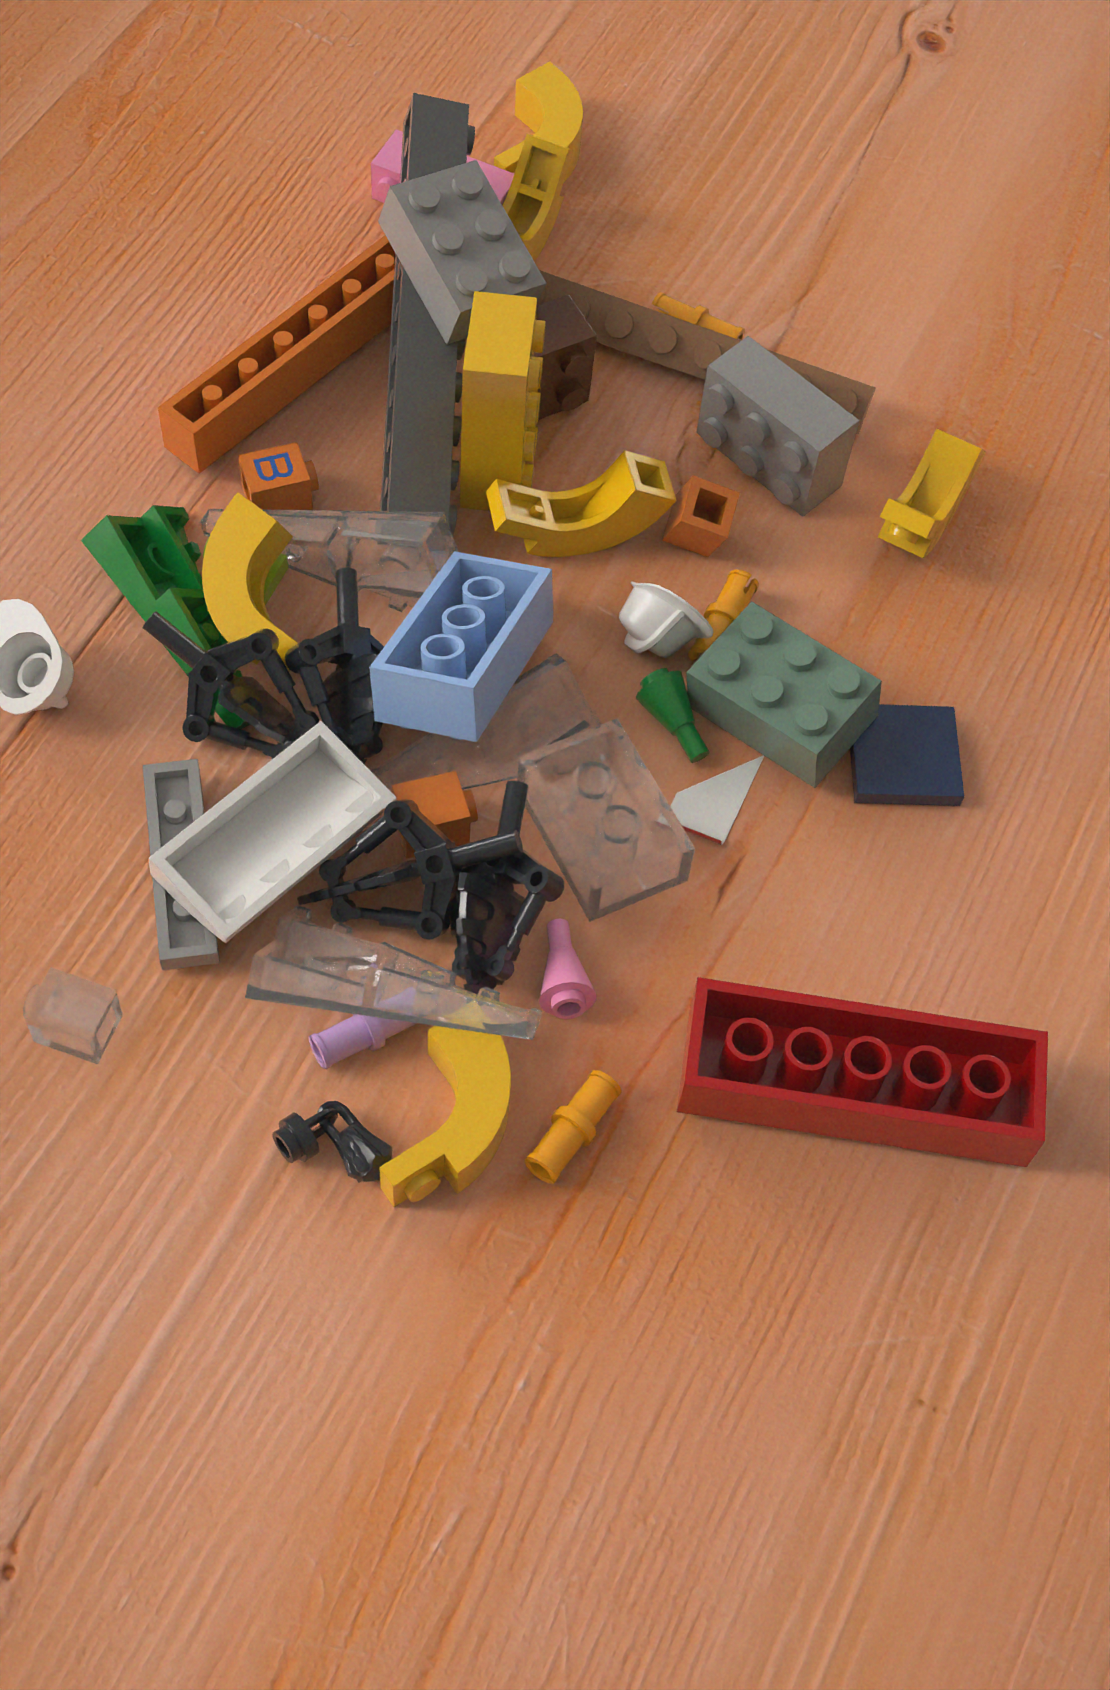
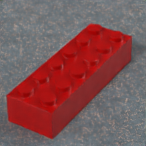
M697 977L689 1009L677 1112L1027 1167L1045 1142L1048 1032Z

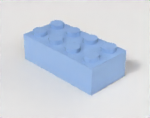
M454 551L369 667L375 721L396 725L405 729H416L449 736L457 740L477 742L553 623L552 569Z

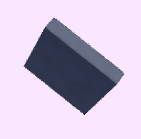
M879 704V712L876 719L850 747L854 803L960 806L964 799V788L954 707Z

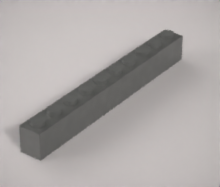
M413 93L403 123L400 183L466 163L467 155L470 156L475 139V126L468 125L469 104ZM396 253L378 544L437 553L445 536L453 535L457 521V506L450 505V490L454 491L456 489L459 477V461L452 460L453 446H457L461 433V417L454 416L455 403H459L462 395L463 373L456 372L457 360L462 358L465 339L446 345Z

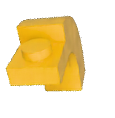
M548 62L516 79L515 116L535 133L534 136L574 150L564 180L565 182L574 171L579 160L583 106L579 92L571 80L554 64ZM524 141L495 156L494 166L515 173Z
M526 134L513 180L502 206L535 262L542 252L559 214L564 199L560 192L574 150L540 137Z
M936 428L920 464L901 496L897 500L888 498L880 515L881 518L885 519L878 538L921 558H925L935 547L954 516L986 451Z
M626 450L620 454L600 477L575 489L558 492L542 491L496 479L486 491L495 531L523 538L527 554L544 557H567L589 554L618 545L646 530L676 502L665 461Z
M237 492L218 518L206 545L202 568L204 598L214 624L228 642L250 636L260 629H270L275 632L279 639L277 652L287 667L285 654L290 648L297 645L298 642L276 627L270 619L264 603V585L271 566L293 536L277 520ZM255 659L252 662L257 665L260 660Z
M477 1000L428 1029V1055L450 1084L456 1102L452 1113L437 1131L379 1167L381 1190L393 1207H396L408 1198L411 1202L425 1198L439 1186L442 1176H445L457 1194L474 1182L490 1164L503 1139L508 1119L511 1089L509 1058L498 1029Z

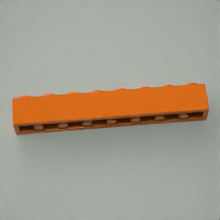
M386 235L158 407L164 448L200 474L388 327L392 319L395 251Z

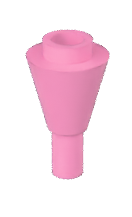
M554 919L547 924L550 952L547 957L539 1004L545 1012L561 1019H572L579 1017L591 1008L597 997L576 951L572 948L568 921Z

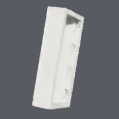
M320 721L148 858L150 875L195 919L215 936L227 943L384 813L387 805L396 801L397 797Z

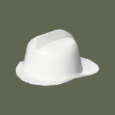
M631 581L630 584L633 586V589L619 613V620L628 631L624 644L634 652L641 653L649 650L660 657L667 658L693 638L707 639L713 636V629L708 621L684 599L659 585Z
M20 599L1 601L0 707L4 711L15 715L50 709L51 707L65 708L69 705L66 694L72 685L74 676L71 657L59 645L45 618L33 604Z

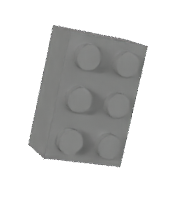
M477 160L390 186L378 222L446 345L468 337L474 291L536 297L538 302L546 281Z
M747 336L708 365L696 433L709 446L717 448L736 463L743 473L752 476L770 490L781 503L789 505L804 517L842 486L859 420L755 340Z

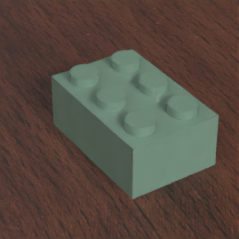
M752 601L686 672L687 693L692 710L814 788L817 787L876 719L879 712L882 684L880 679Z

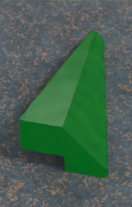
M153 505L141 517L106 515L81 541L142 619L146 622L157 611L205 651L228 643L214 624L206 605L202 577L195 563L201 556V552L197 543L188 542L184 526L189 521V516L185 508ZM165 647L186 675H188L193 668ZM240 670L233 674L239 678L242 677ZM217 700L215 711L226 725L238 729L251 725L235 713L228 711Z

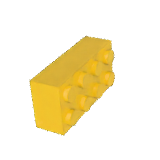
M474 291L462 374L460 508L490 511L486 491L496 479L532 488L534 465L525 464V462H533L534 456H536L538 426H536V423H538L541 393H538V389L541 387L543 358L534 357V352L543 353L546 321L536 320V297Z

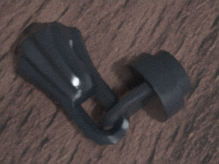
M327 1101L320 1106L317 1114L306 1120L293 1112L279 1121V1129L272 1133L278 1150L290 1163L298 1159L306 1162L317 1155L320 1151L317 1138L326 1133L339 1151L348 1176L357 1179L358 1183L379 1182V1167L393 1159L392 1146L369 1132L349 1108L338 1101ZM338 1113L349 1125L340 1133L334 1127ZM319 1123L318 1127L313 1130L310 1129Z

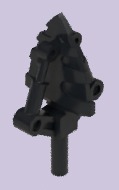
M340 568L336 571L338 626L312 639H305L290 648L285 654V663L289 670L300 674L312 707H317L322 722L365 765L367 759L364 758H370L378 754L383 748L382 740L379 737L383 723L377 722L374 719L369 667L384 646L370 634V628L359 626L357 571L353 568ZM324 662L337 664L336 670L323 682L317 664Z
M157 611L143 625L142 628L193 668L187 675L189 677L187 712L182 726L185 737L190 741L200 742L207 738L242 750L249 747L262 751L273 759L319 723L317 714L313 711H306L293 686L296 683L277 652L279 639L272 630L260 629L250 636L205 651ZM255 659L261 660L279 694L284 692L293 708L292 712L296 719L253 677L242 676L239 678L233 674L241 666ZM217 700L228 711L235 713L254 726L256 730L279 743L275 745L250 737V732L216 722L214 713Z
M520 781L507 782L497 835L517 830L520 835L529 788L526 783ZM525 850L521 853L462 868L463 873H460L458 888L449 915L451 935L455 936L457 941L452 971L456 976L467 982L463 986L468 1004L477 1000L483 1007L493 997L491 992L496 985H502L505 980L512 976L514 972L512 961H516L520 953L519 945L523 935H529L546 901H555L563 893V878L544 867ZM513 884L525 885L529 891L525 899L514 891Z
M410 799L393 801L385 808L384 816L355 839L356 844L342 856L326 860L320 865L319 874L324 881H327L329 887L299 896L297 900L299 905L332 898L331 916L337 922L343 923L359 918L379 921L380 926L417 931L422 938L431 940L443 935L449 929V915L458 888L460 873H463L462 868L521 853L523 851L522 841L518 831L514 830L455 846L454 841L452 842L419 811L414 801ZM397 830L400 831L416 851L414 852L416 860L406 861L344 882L343 876L348 864L363 852L369 854ZM420 876L423 885H425L421 912L384 906L381 910L357 907L348 897L349 894L413 881Z

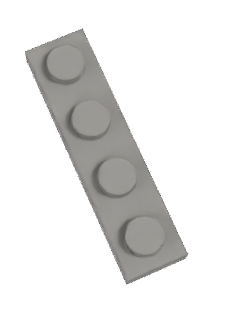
M198 759L143 765L150 856L204 814ZM152 877L159 960L162 970L220 963L217 936L195 919Z

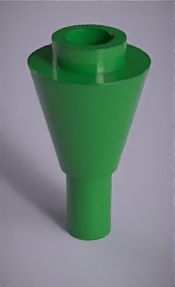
M661 668L650 673L640 682L642 689L636 695L637 701L673 736L677 737L691 763L704 759L710 752L694 726L695 719L682 672H669L667 668Z

